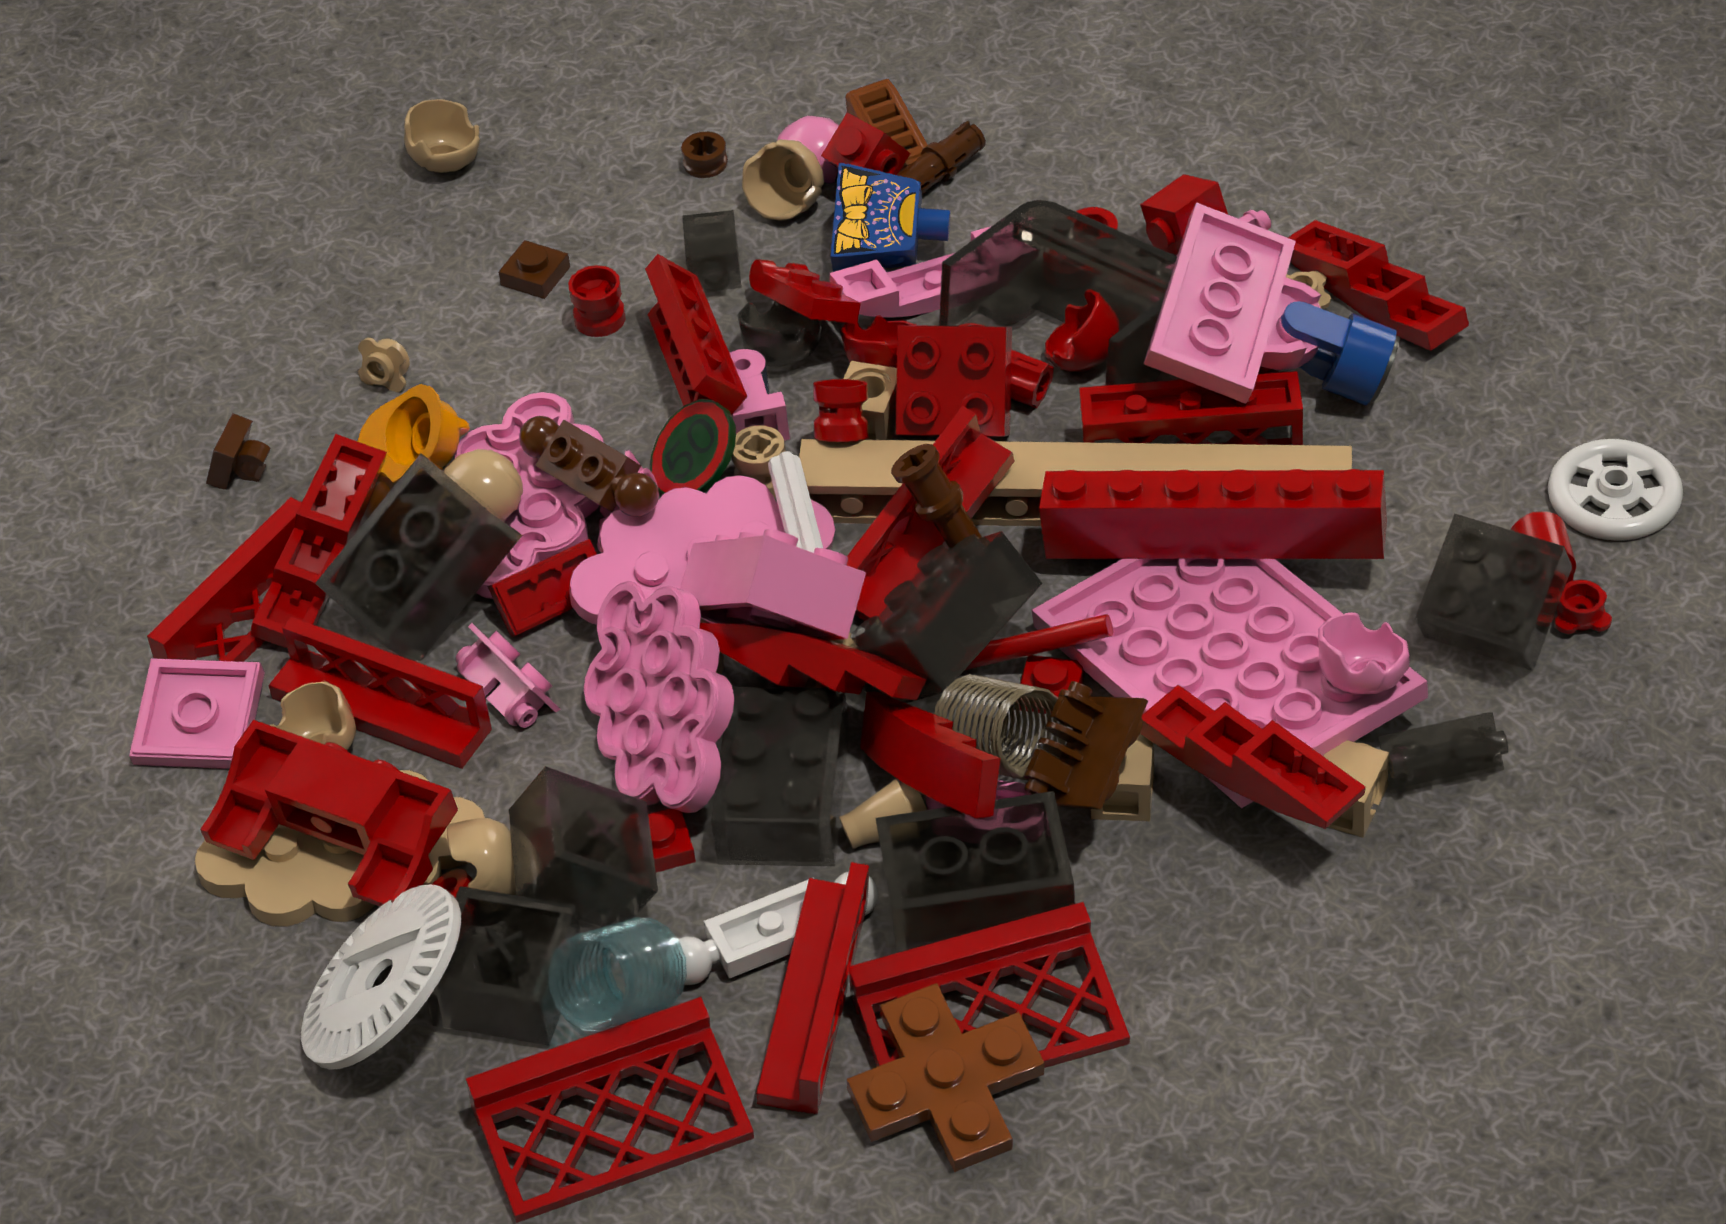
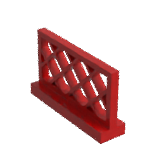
M1084 902L849 966L850 996L857 1015L860 1014L877 1067L900 1057L888 1031L879 1027L875 1012L880 1011L881 1004L936 983L942 994L957 990L974 998L963 1020L960 1021L954 1018L962 1034L976 1029L972 1024L984 1004L1008 1015L1019 1012L1024 1022L1052 1034L1053 1036L1046 1048L1039 1051L1045 1063L1044 1068L1130 1044V1035L1091 935V920ZM1083 955L1089 971L1080 988L1050 975L1058 961ZM1043 966L1041 970L1036 969V967ZM1016 974L1033 982L1021 1005L992 992L1000 977ZM984 982L982 987L977 985L979 983ZM1093 985L1098 997L1089 993ZM1043 987L1072 1000L1060 1023L1031 1010ZM1083 1005L1105 1015L1111 1031L1089 1037L1070 1028V1025ZM1062 1040L1068 1042V1043H1065V1044H1061V1045H1060V1043H1061ZM885 1045L895 1049L891 1058L888 1055Z
M702 997L465 1078L473 1113L478 1126L481 1127L516 1223L754 1139V1130L712 1032L710 1017ZM703 1050L705 1051L711 1067L701 1085L672 1074L680 1058ZM663 1065L662 1069L656 1068L657 1066ZM637 1074L654 1081L643 1106L613 1095L621 1079ZM716 1080L722 1093L712 1090ZM605 1085L603 1090L597 1088ZM665 1086L695 1097L683 1122L653 1110ZM579 1095L596 1102L583 1127L554 1115L563 1099ZM708 1102L728 1110L735 1126L712 1134L694 1127L693 1124L704 1103ZM546 1106L543 1111L540 1110V1109H537V1108ZM606 1107L636 1118L623 1143L594 1131ZM515 1116H521L536 1122L524 1148L500 1139L494 1124ZM646 1122L676 1134L668 1150L652 1155L634 1147ZM547 1128L576 1138L564 1164L535 1153ZM686 1138L692 1140L691 1142L684 1144ZM587 1143L617 1155L609 1171L592 1176L575 1169ZM506 1155L517 1159L512 1170ZM627 1159L633 1161L632 1163L625 1165ZM528 1164L557 1176L549 1192L523 1201L517 1184ZM568 1180L574 1182L573 1184L565 1186Z

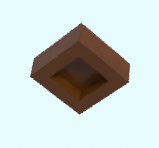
M524 240L499 270L501 286L545 299L569 270L568 253Z

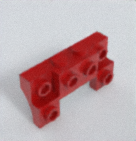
M253 719L234 746L232 761L224 787L212 812L200 830L207 843L252 860L256 859L279 824L362 854L364 857L348 882L349 889L353 897L381 907L389 900L393 903L401 893L425 883L433 870L428 855L457 813L458 808L452 791L449 788L403 773L384 760L372 762L355 756L336 743L327 742L321 744Z

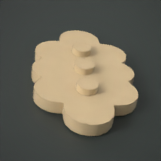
M399 770L428 781L422 774L410 770ZM454 797L458 811L449 824L485 818L482 809L473 801ZM280 824L255 860L209 844L205 840L197 849L195 865L201 885L210 894L221 898L247 897L251 913L260 922L271 926L288 927L305 921L315 913L334 922H347L360 918L375 906L353 897L348 886V882L357 870L364 855ZM447 828L428 855L433 870L423 885L432 884L441 877L442 869L468 864V862L455 861L452 858L447 838Z

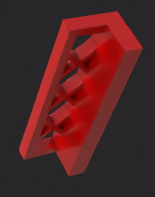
M657 254L645 268L658 300L647 315L682 404L684 406L699 399L712 400L724 406L732 415L748 396L698 276Z
M1297 371L1258 374L1253 392L1246 404L1186 380L1079 388L1083 443H1095V440L1119 439L1124 443H1150L1160 435H1174L1180 439L1176 444L1303 445V404ZM1290 426V438L1266 439L1260 435L1269 427ZM1228 430L1235 435L1226 443H1211L1205 439L1214 431Z
M964 406L959 409L933 443V446L936 447L940 454L938 463L948 479L956 481L962 488V506L969 517L972 518L1015 462L1013 452L982 434L976 414ZM905 484L900 486L847 555V566L866 572L854 615L882 632L891 625L949 549L934 523L922 520L915 511L916 501Z
M290 497L147 635L154 659L196 660L200 657L219 654L220 661L244 662L265 641L251 636V631L247 635L225 638L224 631L234 622L254 619L261 605L260 596L270 587L273 580L274 567L294 528L296 513L302 503L301 501ZM348 551V554H347V556H346L345 561L350 557L349 551Z
M291 617L282 627L290 659L268 685L272 699L281 702V699L287 693L304 684L326 681L341 689L351 707L356 730L463 769L492 730L482 685ZM307 644L314 646L322 655L309 651ZM356 662L361 663L369 672L364 671ZM403 679L409 681L416 689L411 688ZM451 697L465 701L467 708L458 705Z
M851 862L846 885L813 878L808 880L756 1093L757 1104L818 1114L849 985V966L854 963L868 904L869 865Z

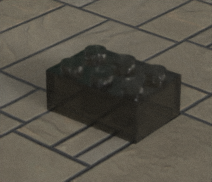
M421 453L315 584L382 645L404 658L419 663L523 535L458 479Z
M1002 531L982 538L972 534L952 548L946 549L943 545H940L929 551L917 563L920 572L912 580L905 581L895 587L885 597L884 603L887 607L879 616L869 618L852 632L850 638L854 643L850 647L877 655L927 679L917 700L943 693L1043 584ZM867 682L863 687L865 693L876 691L891 697ZM891 697L904 703L916 701L910 699Z
M732 687L734 694L733 713L728 727L722 736L720 751L721 772L715 790L711 817L718 865L835 867L840 827L839 817L841 816L850 735L845 692L834 691L830 688Z
M1054 791L995 800L994 816L978 819L951 807L875 818L880 864L896 953L1075 904L1074 880Z

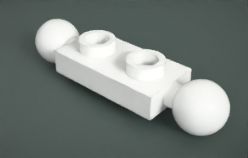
M849 871L841 874L834 883L846 885ZM870 876L865 916L874 909L878 900V889ZM808 880L705 920L704 928L707 941L703 942L695 937H682L675 940L668 947L664 957V965L668 975L682 985H694L703 981L709 975L712 964L720 962L730 979L791 954Z

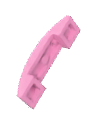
M1015 219L971 232L969 249L890 272H886L878 260H873L830 273V282L843 286L842 294L861 303L860 315L873 317L877 315L882 317L913 316L933 312L1000 286L1035 262L1040 257L1041 249L1019 220Z

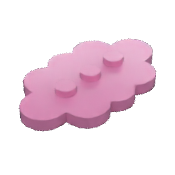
M540 392L524 396L507 409L502 424L481 426L468 432L459 440L455 458L477 449L493 450L512 462L523 483V494L517 509L501 524L485 528L464 524L456 525L445 510L433 526V537L436 545L452 564L465 565L469 584L474 592L484 598L493 599L487 586L588 539V528L585 518L593 513L599 504L536 467L535 465L539 459L526 454L519 442L521 427L527 420L535 416H546L553 419L559 426L563 420H566L604 443L602 436L594 428L588 425L574 424L570 405L566 399L557 394Z
M740 475L726 477L716 482L707 494L686 487L672 489L661 496L650 513L641 517L628 516L619 509L611 513L603 522L599 538L601 553L583 560L573 571L569 588L571 605L581 618L597 625L598 613L602 602L608 593L619 583L632 581L649 587L654 592L665 586L680 589L693 543L715 541L716 535L739 538L740 532L763 536L765 529L785 533L778 503L766 485L755 478ZM811 500L823 548L831 550L835 535L833 517L824 506Z
M626 581L614 587L602 602L597 619V632L602 649L590 664L585 677L584 696L586 705L591 713L600 716L597 729L598 747L604 757L616 761L614 774L616 786L623 798L646 806L661 801L663 805L685 813L697 812L709 802L715 793L720 779L721 760L716 742L728 727L733 713L734 694L732 685L725 676L716 673L720 652L718 640L713 633L699 628L701 613L699 603L692 593L672 586L661 587L654 592L649 587L632 581Z

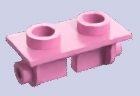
M473 623L468 626L479 639L472 646H465L457 653V670L468 681L482 685L485 696L499 682L501 683L486 699L505 717L510 725H519L522 728L531 726L538 717L537 711L545 703L555 712L561 710L545 694L552 687V684L529 662L520 669L513 662L520 653L499 632L495 631L488 638Z

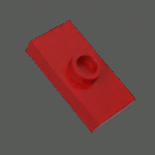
M590 539L575 544L487 586L511 637L573 608L569 594L573 571L583 560L597 554Z

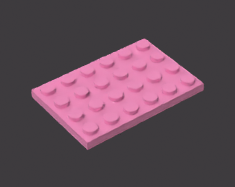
M1121 559L1032 609L1033 624L1037 630L1108 614L1113 625V636L1060 648V650L1070 659L1077 660L1083 666V670L1114 697L1144 698L1148 700L1143 714L1175 686L1180 685L1214 711L1226 702L1260 728L1265 727L1273 720L1322 756L1347 740L1352 742L1358 740L1428 698L1427 680L1411 667H1409L1393 688L1377 694H1352L1332 686L1322 674L1319 664L1318 628L1329 618L1342 615L1343 613L1276 559ZM1208 778L1241 808L1253 802Z

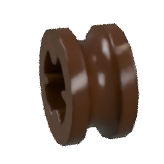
M709 131L698 132L687 137L682 143L683 167L691 176L710 178L717 176L727 167L726 142L719 134Z

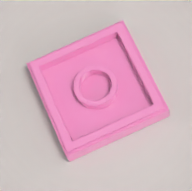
M151 658L129 754L133 765L230 769L234 746L253 719L255 720L265 674L261 663Z

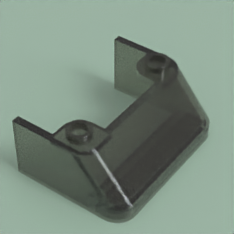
M1046 200L1029 201L1020 205L942 262L939 326H959L978 313L992 319L996 323L1011 325L1027 318L1036 310L1065 323L1066 306L1069 304L1079 307L1087 305L1084 293L1086 290L1092 289L1100 293L1119 319V332L1109 339L1105 386L1152 382L1162 371L1145 365L1144 361L1177 256L1055 202Z

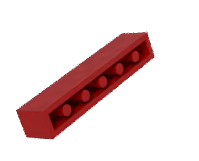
M1384 470L1045 471L1039 505L1046 559H1384L1387 512Z

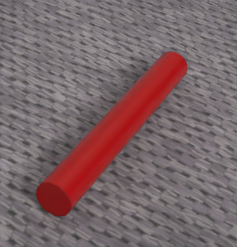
M1108 614L946 651L944 654L945 664L948 672L952 674L1113 636V625Z

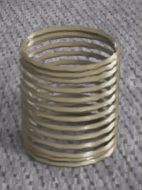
M969 674L955 679L943 691L936 704L934 714L946 719L948 709L957 695L950 708L948 720L952 721L954 710L962 696H964L956 710L953 731L958 732L960 712L970 697L962 712L959 733L964 734L966 714L977 697L969 711L965 735L970 737L972 716L982 700L975 713L971 731L972 738L977 739L976 729L979 715L989 700L980 719L978 729L979 750L1000 758L999 775L1027 780L1023 775L1031 761L1030 756L1037 744L1040 728L1038 708L1042 723L1040 738H1045L1046 720L1044 709L1047 722H1052L1050 715L1058 697L1048 689ZM995 702L994 706L992 707V709H991V711H990V713H989V715H988V717H987V721H986L985 732H984V742H985V750H984V747H983V737H982V731H983L984 721H985V717H986L987 713L989 712V710H990L992 704ZM1013 704H1014V705H1015V711H1016V718H1017V724H1016V730H1015V737H1014V739H1013V741H1012V743H1011V745H1010L1008 751L1005 753V751H1006V749H1007V747H1008V745H1009V743H1010V741H1011V739H1012V736H1013L1014 723H1015V714H1014V708H1013ZM1019 704H1020V706H1021V711H1022V718H1023L1022 733H1021V738H1020V740H1019V742H1018V745H1017L1015 751L1012 753V751H1013V749H1014V747H1015V745H1016V743H1017V740H1018V738H1019V732H1020V726H1021V714H1020V708H1019ZM1025 705H1026L1027 711H1028V717H1029L1028 736H1027V740H1026V742H1025V744H1024V746H1023V748H1022L1021 753L1018 755L1019 750H1020V748H1021V746H1022V744H1023V742H1024V740H1025L1026 729H1027V722H1028V721H1027V714H1026V708H1025ZM997 708H999L998 711H997V713H996V715H995V717H994V719H993V724H992V729H991V734H990L991 745H989V736H988V734H989L991 719H992V717H993L995 711L997 710ZM1032 708H1033V710H1034V717H1035V724H1036V726H1035V732H1034V739H1033V742H1032V744H1031V746H1030V748H1029L1027 754L1024 756V754H1025V752H1026V750H1027V748H1028V746H1029V744H1030V742H1031V738H1032V731H1033V725H1034L1033 714H1032ZM1008 711H1010L1011 721H1010L1009 734H1008V737H1007V739H1006V741H1005V743H1004V745H1003V747H1002V743H1003V741H1004V739H1005V737H1006V734H1007L1008 721H1009ZM1047 732V739L1051 740L1052 733ZM1055 735L1053 736V741L1057 742L1058 738V743L1065 746L1066 741Z

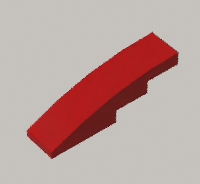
M1317 220L1287 237L1296 241L1290 260L1301 272L1318 271L1324 274L1326 284L1323 287L1365 318L1395 329L1397 331L1396 336L1431 351L1469 326L1465 307L1430 295L1425 276L1389 263L1384 244Z
M335 434L296 513L292 533L274 567L272 583L252 621L251 636L287 648L282 627L291 617L313 625L317 624L363 518L384 465L387 452Z
M700 623L699 627L713 633L718 640L720 652L780 686L804 689L810 676L838 692L860 695L867 682L891 697L917 700L927 680L877 655L825 638L747 624Z
M1180 685L1175 686L1142 714L1143 726L1140 732L1141 735L1185 765L1227 789L1280 814L1327 829L1365 794L1366 786L1275 721L1271 720L1265 727L1260 728L1226 702L1214 711Z
M876 691L866 692L860 748L878 766L904 784L933 800L975 819L994 816L1000 766L999 757L976 749L977 739L953 731V721Z

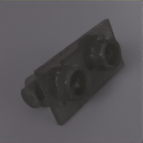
M1493 712L1378 736L1380 749L1389 752L1388 789L1390 794L1504 770L1502 754L1508 753L1506 735L1503 730L1496 731Z

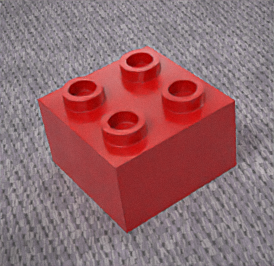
M897 325L896 435H940L962 406L976 414L980 431L985 436L1005 437L1010 435L1012 327Z

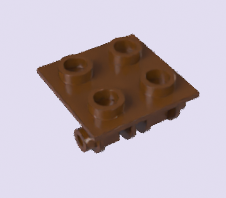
M1071 681L1068 690L1061 689L1050 717L1068 727L1050 721L1045 725V729L1067 743L1064 746L1047 738L1041 737L1039 739L1038 745L1044 750L1035 749L1028 768L1023 775L1028 780L1024 790L1042 798L1043 804L1047 806L1101 810L1104 802L1113 795L1119 782L1118 770L1127 749L1140 735L1143 726L1141 717L1148 700L1144 698L1091 697L1093 692L1091 688Z

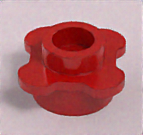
M1588 580L1570 581L1561 589L1555 590L1550 596V604L1557 610L1558 616L1555 618L1556 629L1565 634H1572L1576 630L1593 629L1598 632L1607 630L1611 626L1612 616L1605 612L1606 592L1599 585Z

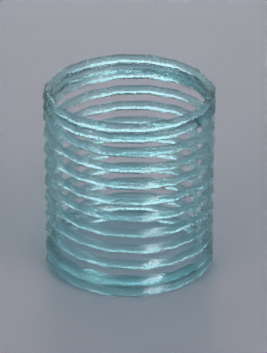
M640 917L580 933L564 940L553 953L548 969L549 991L556 1008L569 1023L586 1031H602L671 1007L682 994L687 977L686 957L679 939L666 925L652 918ZM611 953L619 961L624 974L625 995L617 987L612 974ZM635 974H636V991H635Z

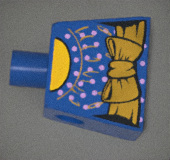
M839 163L830 255L833 272L873 260H878L883 268L905 267L916 264L918 239L949 240L950 210L921 208V182L915 179Z

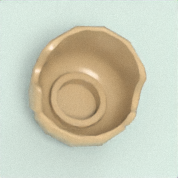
M443 99L425 100L409 108L405 117V148L409 156L419 166L425 167L428 171L438 173L458 171L474 161L480 144L479 126H472L468 118L467 108L460 103Z
M779 139L776 142L766 144L754 156L749 158L743 166L742 189L749 205L763 218L779 221L790 219L807 211L822 193L821 187L824 184L823 170L816 155L800 141Z
M477 449L461 454L444 470L439 487L441 505L456 525L464 524L485 528L501 524L519 505L521 495L523 494L521 476L510 460L493 450Z
M326 681L307 683L287 693L281 699L283 714L281 722L277 726L270 724L273 727L321 744L327 742L336 743L346 750L349 749L356 735V724L348 701L339 687Z
M490 818L470 819L449 824L447 827V838L452 858L455 861L472 863L477 870L475 879L468 884L469 890L479 892L483 905L487 908L506 905L515 897L522 883L523 857L515 835L505 824Z

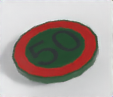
M699 399L684 405L668 419L657 436L651 453L650 471L656 479L660 493L664 494L672 489L684 487L705 493L719 480L729 465L736 444V425L728 409L712 400Z

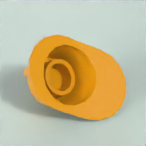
M419 384L375 410L361 428L358 442L387 452L381 472L385 473L393 483H396L414 472L432 471L446 466L457 450L459 438L466 434L470 427L466 420L457 416L455 410L448 403L440 400L439 395L431 386Z

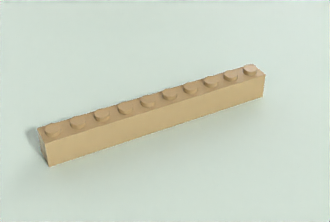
M801 439L799 458L810 499L824 506L833 517L834 523L872 524L903 484L898 483L891 474V468L894 463L910 449L923 444L933 445L935 441L859 440L832 442L817 439ZM995 441L1013 452L1015 462L971 520L974 525L1041 526L1039 505L1045 471L1352 469V446Z

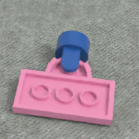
M1196 202L1187 223L1144 364L1245 404L1253 392L1260 366L1274 370L1296 369L1299 367L1310 376L1323 380L1322 389L1366 406L1369 402L1373 403L1377 399L1387 380L1397 353L1399 337L1396 336L1397 331L1395 329L1354 313L1347 319L1321 309L1318 303L1321 297L1320 293L1305 283L1286 278L1296 241Z

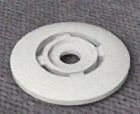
M432 884L408 889L401 893L393 903L389 900L373 912L347 938L322 973L304 1013L301 1027V1042L308 1058L320 1067L329 1070L354 1065L387 1044L417 1014L441 980L459 938L461 911L459 903L452 894L444 888ZM392 965V969L385 981L373 987L378 975L386 967Z

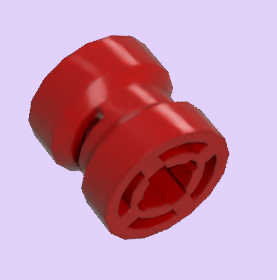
M595 265L580 269L573 274L568 285L570 299L574 305L575 327L578 331L591 337H603L617 332L623 326L626 318L624 303L620 299L622 295L620 278L616 271L606 266Z
M830 379L814 382L813 400L819 405V416L814 420V438L832 442L859 441L868 438V421L862 415V405L868 400V383L854 379Z

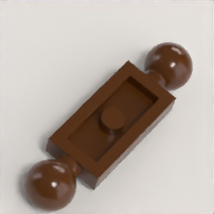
M535 416L527 420L521 427L519 433L520 445L526 454L539 459L535 465L536 467L613 513L617 506L628 516L641 517L650 513L655 508L659 497L656 483L648 475L638 473L641 465L566 420H563L559 426L549 417Z

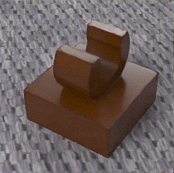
M232 413L213 450L206 484L219 489H227L235 473L243 480L259 482L266 468L264 462L271 448L261 441L248 440L252 420Z

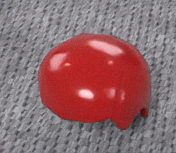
M1088 289L1084 293L1087 305L1079 307L1069 304L1066 306L1065 323L1057 327L1045 342L1046 358L1052 365L1063 371L1084 372L1096 367L1105 361L1118 343L1119 319L1100 293L1092 289Z
M881 315L875 316L873 323L867 329H861L858 322H846L841 329V336L849 363L856 361L897 368V325L916 324L904 320L887 321Z

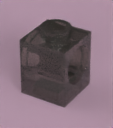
M734 210L682 215L687 270L698 276L703 291L716 292L742 288Z

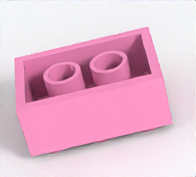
M765 529L763 536L740 532L739 538L716 535L715 541L693 543L680 589L692 593L697 599L701 618L715 623L747 624L828 640L848 639L866 572L847 566L848 557L844 554L824 548H815L814 553L796 547L798 538L777 530Z

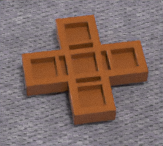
M937 983L881 1004L880 1017L900 1058L847 1078V1091L871 1142L930 1120L954 1172L1012 1150L1013 1138L992 1095L1044 1075L1045 1066L1020 1013L1017 1012L962 1034Z

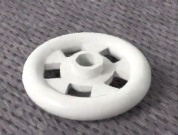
M1601 439L1579 445L1564 454L1557 461L1549 476L1548 494L1555 512L1573 529L1598 539L1626 541L1646 537L1665 527L1675 517L1681 506L1683 486L1679 473L1673 464L1653 448L1629 440ZM1603 461H1621V462H1627V467H1622V466H1606V467H1604V466L1602 465V462H1603ZM1577 472L1590 475L1587 487L1571 484V480ZM1652 474L1659 486L1646 489L1644 488L1641 476ZM1612 483H1617V484H1620V486H1614V485H1611V484H1612ZM1588 501H1592L1596 506L1606 511L1599 516L1582 507ZM1639 502L1649 509V511L1632 517L1626 511L1635 507Z

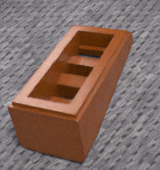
M889 79L860 87L846 94V109L849 114L883 131L902 147L911 146L910 149H907L911 154L901 171L921 156L923 148L928 144L902 97Z

